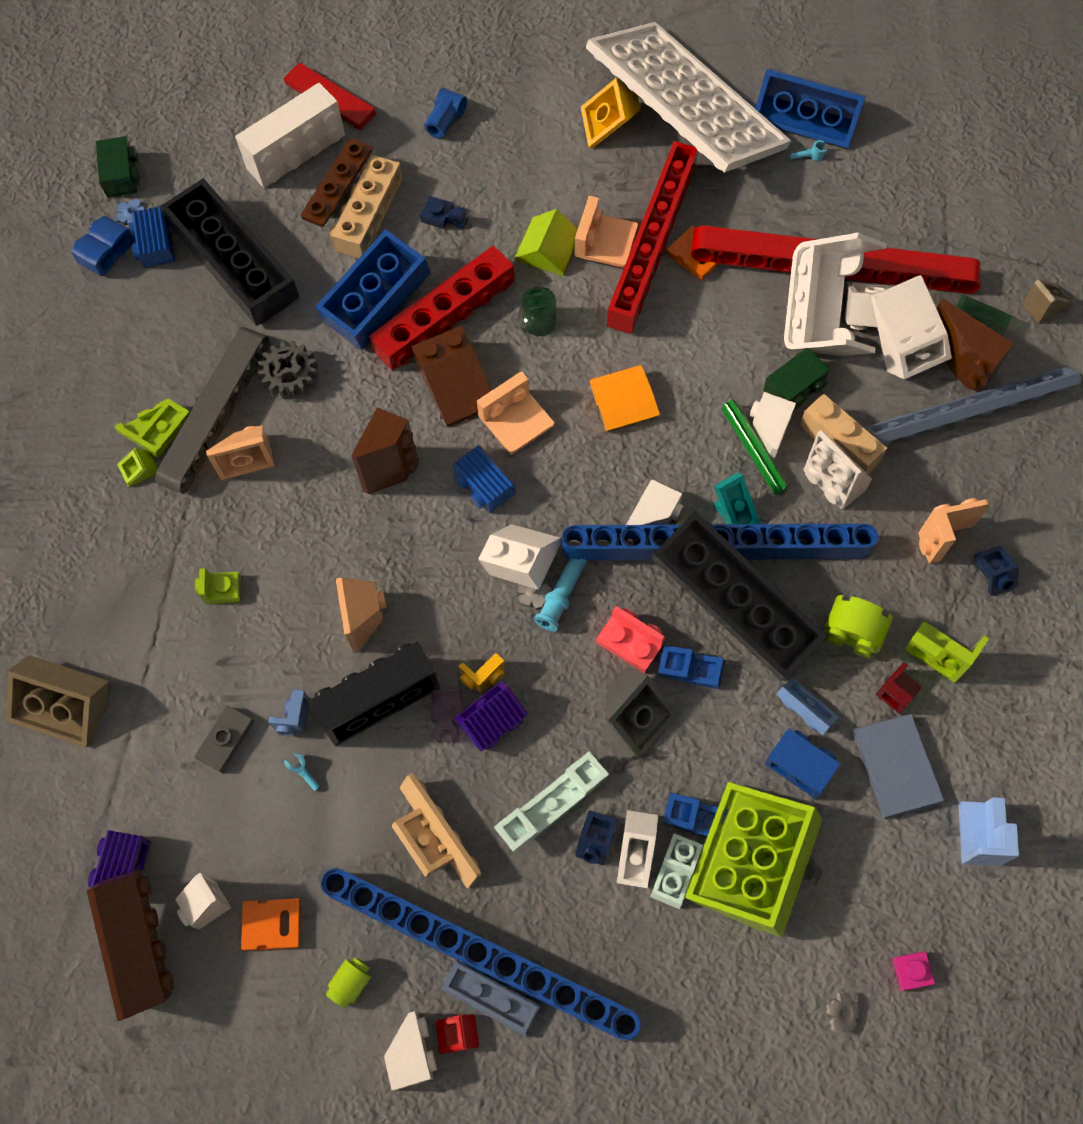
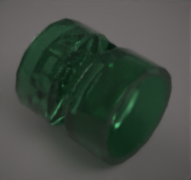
M542 286L528 289L521 299L523 327L534 336L550 334L557 324L556 297L551 290Z

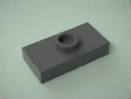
M227 705L194 757L223 773L255 721Z

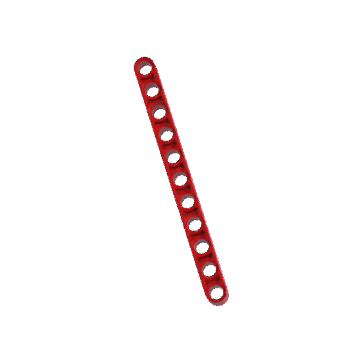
M699 226L693 231L691 257L700 262L791 273L793 254L797 246L803 242L818 239ZM886 247V249L864 252L861 269L854 275L845 276V279L898 285L920 275L927 289L971 294L977 292L981 287V262L970 257Z

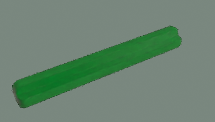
M730 400L722 405L724 415L773 494L779 495L785 492L788 487L787 482L736 401Z

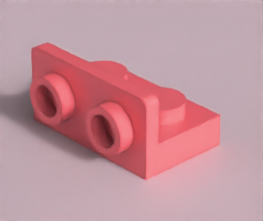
M615 606L611 618L596 638V643L645 674L663 648L665 636L662 635L663 632L657 626L650 623L646 625L638 620V616L627 608L622 610Z

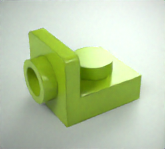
M200 568L199 578L195 579V592L206 605L240 602L241 575L238 571L209 573L206 568Z

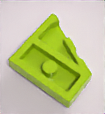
M168 398L156 404L154 408L138 413V418L125 425L120 422L114 428L119 434L159 458L178 435L190 411Z

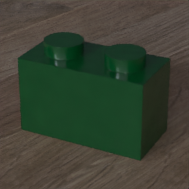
M126 136L96 141L99 183L107 198L137 193L136 182H140V175L135 166V162L138 161L135 146H130Z
M805 348L766 378L763 392L796 403L794 409H797L807 400V396L813 392L815 394L819 393L827 385L826 379L830 369L809 348Z

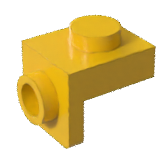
M497 653L476 673L463 662L458 666L461 674L459 677L460 681L469 690L475 688L480 693L490 684L496 685L504 677V670L506 669L504 660Z

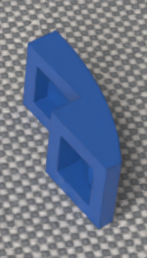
M664 645L658 674L693 685L720 689L725 661L721 657L695 654L693 649Z
M670 793L663 824L707 838L718 807L701 803L699 799ZM726 809V810H725V813H724V816H723V819H722V824H723V822H724V819H725V817H726V815H727L729 809Z

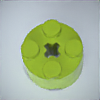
M838 595L823 628L825 634L828 635L825 640L838 647H842L844 643L853 647L855 654L871 658L872 653H879L893 621V616L889 613L886 618L882 615L883 608L867 600L851 596L849 601L842 600L844 595Z

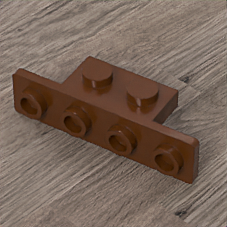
M354 139L348 140L302 211L301 217L303 220L320 227L326 225L372 153L370 145Z

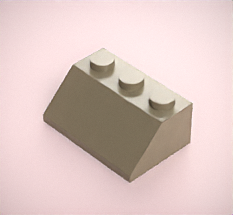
M28 655L8 670L6 722L87 748L107 707L109 681Z

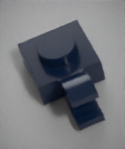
M432 196L429 197L420 214L422 223L445 229L447 223L464 228L468 221V218L464 217L466 214L465 209L461 207L454 208L453 202Z

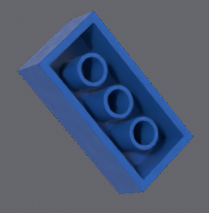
M385 229L315 308L324 323L360 350H363L370 342L369 335L386 324L431 274L426 258Z

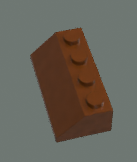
M141 869L100 881L86 891L117 1021H121L164 1003L172 994L174 981L171 972L166 971L163 959L166 958V947L164 941L158 939L156 927L159 925V919L156 909L150 906L148 896L151 895V885L148 877H143Z

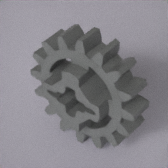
M282 341L280 344L281 348L278 349L273 345L270 346L272 353L264 352L263 357L265 361L258 362L261 369L258 371V375L262 380L264 388H269L273 396L279 391L281 398H285L287 393H291V396L296 398L297 391L305 394L306 390L304 387L306 385L313 387L312 378H318L316 371L318 364L311 350L307 351L304 344L297 348L295 341H292L290 346H286L284 341ZM303 362L305 363V370H302ZM272 368L274 369V371H273L274 377H273V378H272V376H271Z

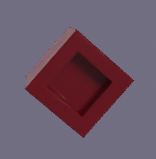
M905 662L898 667L875 694L898 714L902 712L921 690V686L904 673L905 669L909 666Z

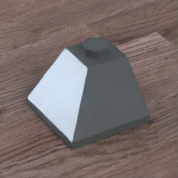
M627 667L608 688L605 719L633 754L640 759L676 718L678 713L648 675Z

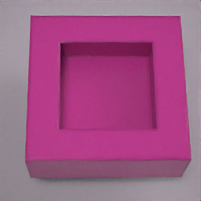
M926 951L892 958L901 991L935 984Z

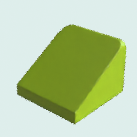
M134 448L117 464L128 487H132L156 475L158 470L151 453L138 448Z

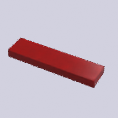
M300 62L283 78L287 86L300 94L320 83L336 99L341 119L359 130L376 115L374 107Z

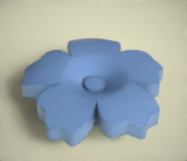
M135 198L134 200H129L128 204L123 201L117 204V212L119 214L115 215L116 221L122 224L128 223V225L133 222L132 212L144 209L141 206V201Z

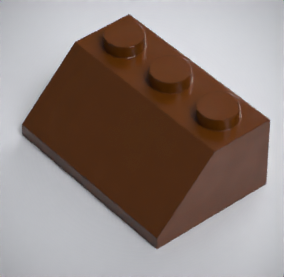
M376 408L351 455L364 493L371 494L406 481L410 472L414 473L419 463L409 420L380 408Z

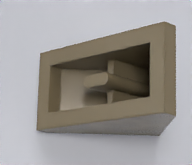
M1038 279L1031 287L1022 304L1039 324L1070 307L1073 303L1057 284Z

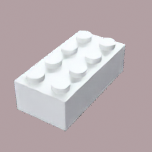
M317 83L236 135L235 138L246 169L265 188L291 170L298 168L306 160L319 154L320 151L329 145L339 141L340 138L345 136L336 99L320 83Z

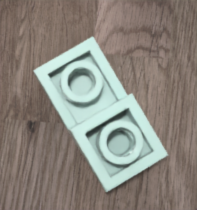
M674 833L650 897L680 909L703 845Z

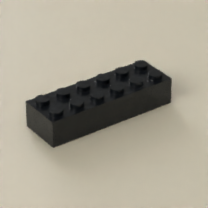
M204 178L160 206L169 226L256 326H259L300 298L294 279Z
M696 511L650 557L779 680H787L828 636Z

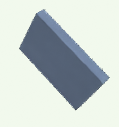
M912 714L856 728L852 731L883 819L936 805L944 801Z

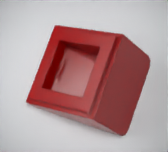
M474 1014L458 1015L435 1021L439 1054L479 1047Z

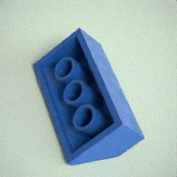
M769 68L766 70L755 109L776 128L849 148L867 95Z

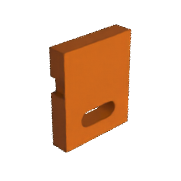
M692 225L667 248L666 255L700 281H703L719 264L712 262L699 264L700 261H696L691 257L693 231L695 229Z
M275 899L262 902L258 900L243 901L242 951L300 948L301 899ZM284 912H289V933L283 936L282 915Z

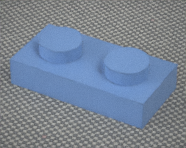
M794 678L783 685L776 694L788 709L799 714L811 729L818 731L822 735L839 718L838 715Z

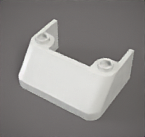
M852 233L807 241L797 246L793 254L784 343L787 348L800 352L805 348H809L813 353L838 356L875 353V347L856 342L853 332L846 328H839L845 276L854 275L861 269L864 252L886 249L887 243L861 233Z

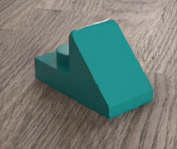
M737 472L714 485L719 500L713 504L726 524H760L744 475Z

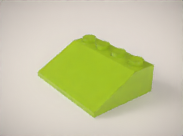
M727 782L685 898L747 926L782 938L823 820L813 806ZM726 809H729V811H728V813H727V815H726V817H725V819H724V821H723V824H722V819H723L725 810H726Z

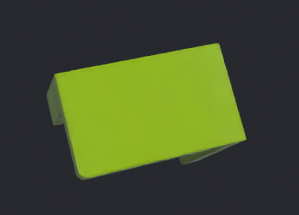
M922 622L904 650L955 683L971 667L990 638L984 635L969 651L927 622Z

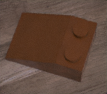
M942 298L938 304L937 311L947 331L952 359L947 360L946 363L956 379L961 381L965 387L981 392L998 372L1014 343Z
M462 326L411 346L415 364L446 426H452L477 415V400L491 392V389Z

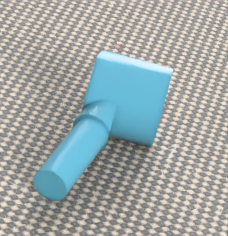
M817 140L814 142L812 149L790 153L789 158L793 160L810 157L814 161H821L827 150H822L825 142Z
M294 753L299 759L296 767H292L287 760H284L285 767L302 776L314 791L320 787L305 768L306 762L302 755Z

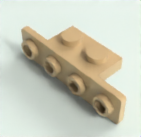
M414 773L407 775L400 786V790L414 811L394 821L392 828L425 878L451 864L466 888L471 887L481 876L477 861L465 850L457 832L452 830L444 819L441 808L435 805L427 794V789L423 782L418 780Z

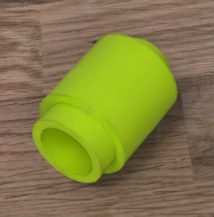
M354 957L352 961L345 958L328 983L329 989L326 992V996L339 1006L347 1009L350 1003H355L372 976L368 973L370 966L357 957Z

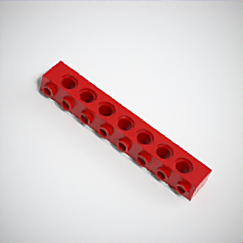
M673 141L608 307L607 327L629 334H632L696 168L698 150L695 146Z

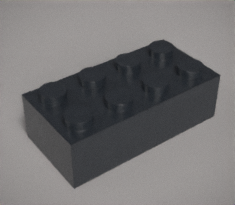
M418 641L414 644L407 643L400 646L395 651V654L386 659L379 658L369 664L368 669L360 673L348 674L341 680L342 683L332 688L326 687L314 694V698L309 700L325 733L334 746L345 742L440 689L436 673Z

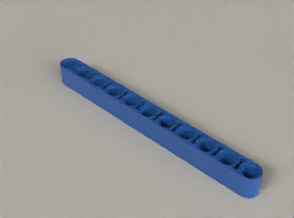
M710 524L747 560L863 559L869 556L879 537L877 530L869 524ZM572 525L563 531L561 551L567 559L652 560L650 557L661 547V545L656 544L655 540L661 539L666 541L680 525ZM857 538L865 540L867 545L861 544ZM632 539L637 541L639 544L636 546H631L627 544L626 541ZM749 539L753 545H746L741 540ZM770 539H777L782 545H775ZM799 539L808 540L810 545L801 543ZM828 539H835L839 545L830 543ZM570 540H578L581 544L579 546H571L568 542ZM606 540L610 544L607 546H601L597 543V541Z
M330 869L322 876L321 888L334 901L621 1041L633 1039L640 1031V1019L634 1011L342 869ZM338 877L344 878L345 884L343 889L336 893L331 892V882ZM367 890L371 891L373 898L370 904L359 906L358 896L360 893ZM392 904L400 905L401 913L398 918L388 920L385 916L388 906ZM419 918H427L429 920L428 930L423 934H416L413 930L415 921ZM449 931L456 932L458 934L456 945L452 948L443 947L441 942L442 936ZM476 945H482L487 949L486 958L481 962H473L470 959V951ZM504 959H511L516 963V971L511 976L505 977L499 973V964ZM533 973H540L546 979L545 986L539 991H533L527 985L528 978ZM562 987H569L575 993V1000L570 1005H561L556 999L557 992ZM593 1001L600 1002L605 1010L604 1016L599 1020H592L586 1014L587 1005ZM621 1016H629L634 1022V1030L629 1035L621 1034L616 1028V1021Z

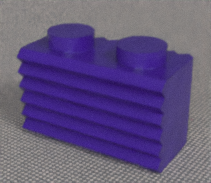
M500 682L457 715L454 720L473 746L483 751L497 745L500 741L499 737L508 730L513 731L521 726L523 717H526L528 713L510 687Z
M107 830L106 837L101 838L99 841L97 855L100 858L97 868H93L90 872L88 886L92 887L107 878L141 869L143 871L151 841L140 835Z

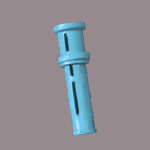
M568 560L554 590L546 594L544 598L545 604L540 614H536L534 617V622L538 626L552 632L558 630V621L563 611H567L570 606L568 598L588 560Z

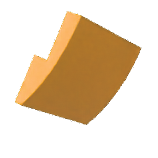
M642 365L589 380L606 432L660 415Z

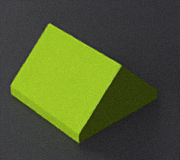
M558 209L534 216L514 260L563 276L575 250V236L578 228Z

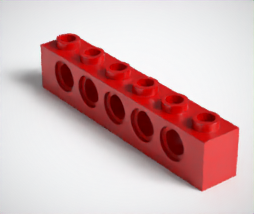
M494 245L369 335L372 350L391 371L398 366L405 365L410 357L413 356L411 346L451 330L452 326L460 320L467 319L479 306L490 302L498 292L509 288L515 280L514 265Z

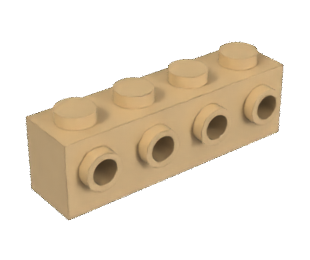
M371 155L367 164L363 165L357 184L352 186L351 197L348 203L342 206L340 219L337 224L333 225L330 232V238L336 252L360 258L371 246L403 178L399 162Z

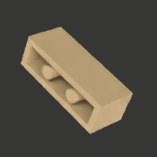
M825 394L820 396L804 411L799 427L814 440L817 433L822 430L867 474L881 462L887 447Z

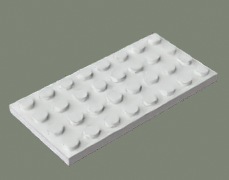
M656 22L588 40L586 49L594 55L595 59L601 61L610 69L613 75L620 78L631 91L644 100L646 105L652 107L661 115L664 121L670 123L682 137L690 141L700 153L704 154L714 163L716 168L724 173L786 150L791 143V140Z

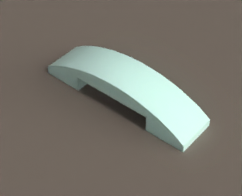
M589 751L567 768L561 777L522 808H517L495 825L494 829L509 848L515 852L563 817L601 784L609 774Z

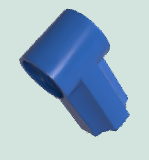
M441 88L435 100V107L424 123L425 130L434 138L444 137L455 118H461L467 106V97Z

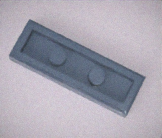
M455 960L440 989L525 1037L541 1008L538 1004Z

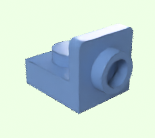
M292 689L291 698H287L284 713L287 718H269V724L276 730L277 734L294 736L295 732L304 733L310 698L304 690Z

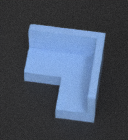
M992 797L986 802L962 801L959 803L962 864L1001 866L1019 857L1017 824L1006 823L1005 798Z

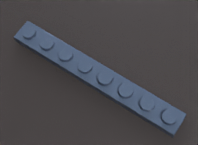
M1064 366L863 428L886 446L892 440L912 438L919 432L938 430L943 427L942 425L948 423L965 422L971 416L991 414L994 412V409L1014 407L1019 402L1027 399H1041L1044 397V394L1051 392L1067 391L1070 389V386L1081 383L1080 373Z

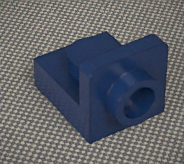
M1001 545L974 554L975 565L989 581L988 592L991 596L1008 592L1017 587L1019 566Z
M589 810L579 837L575 856L588 863L604 866L618 819Z

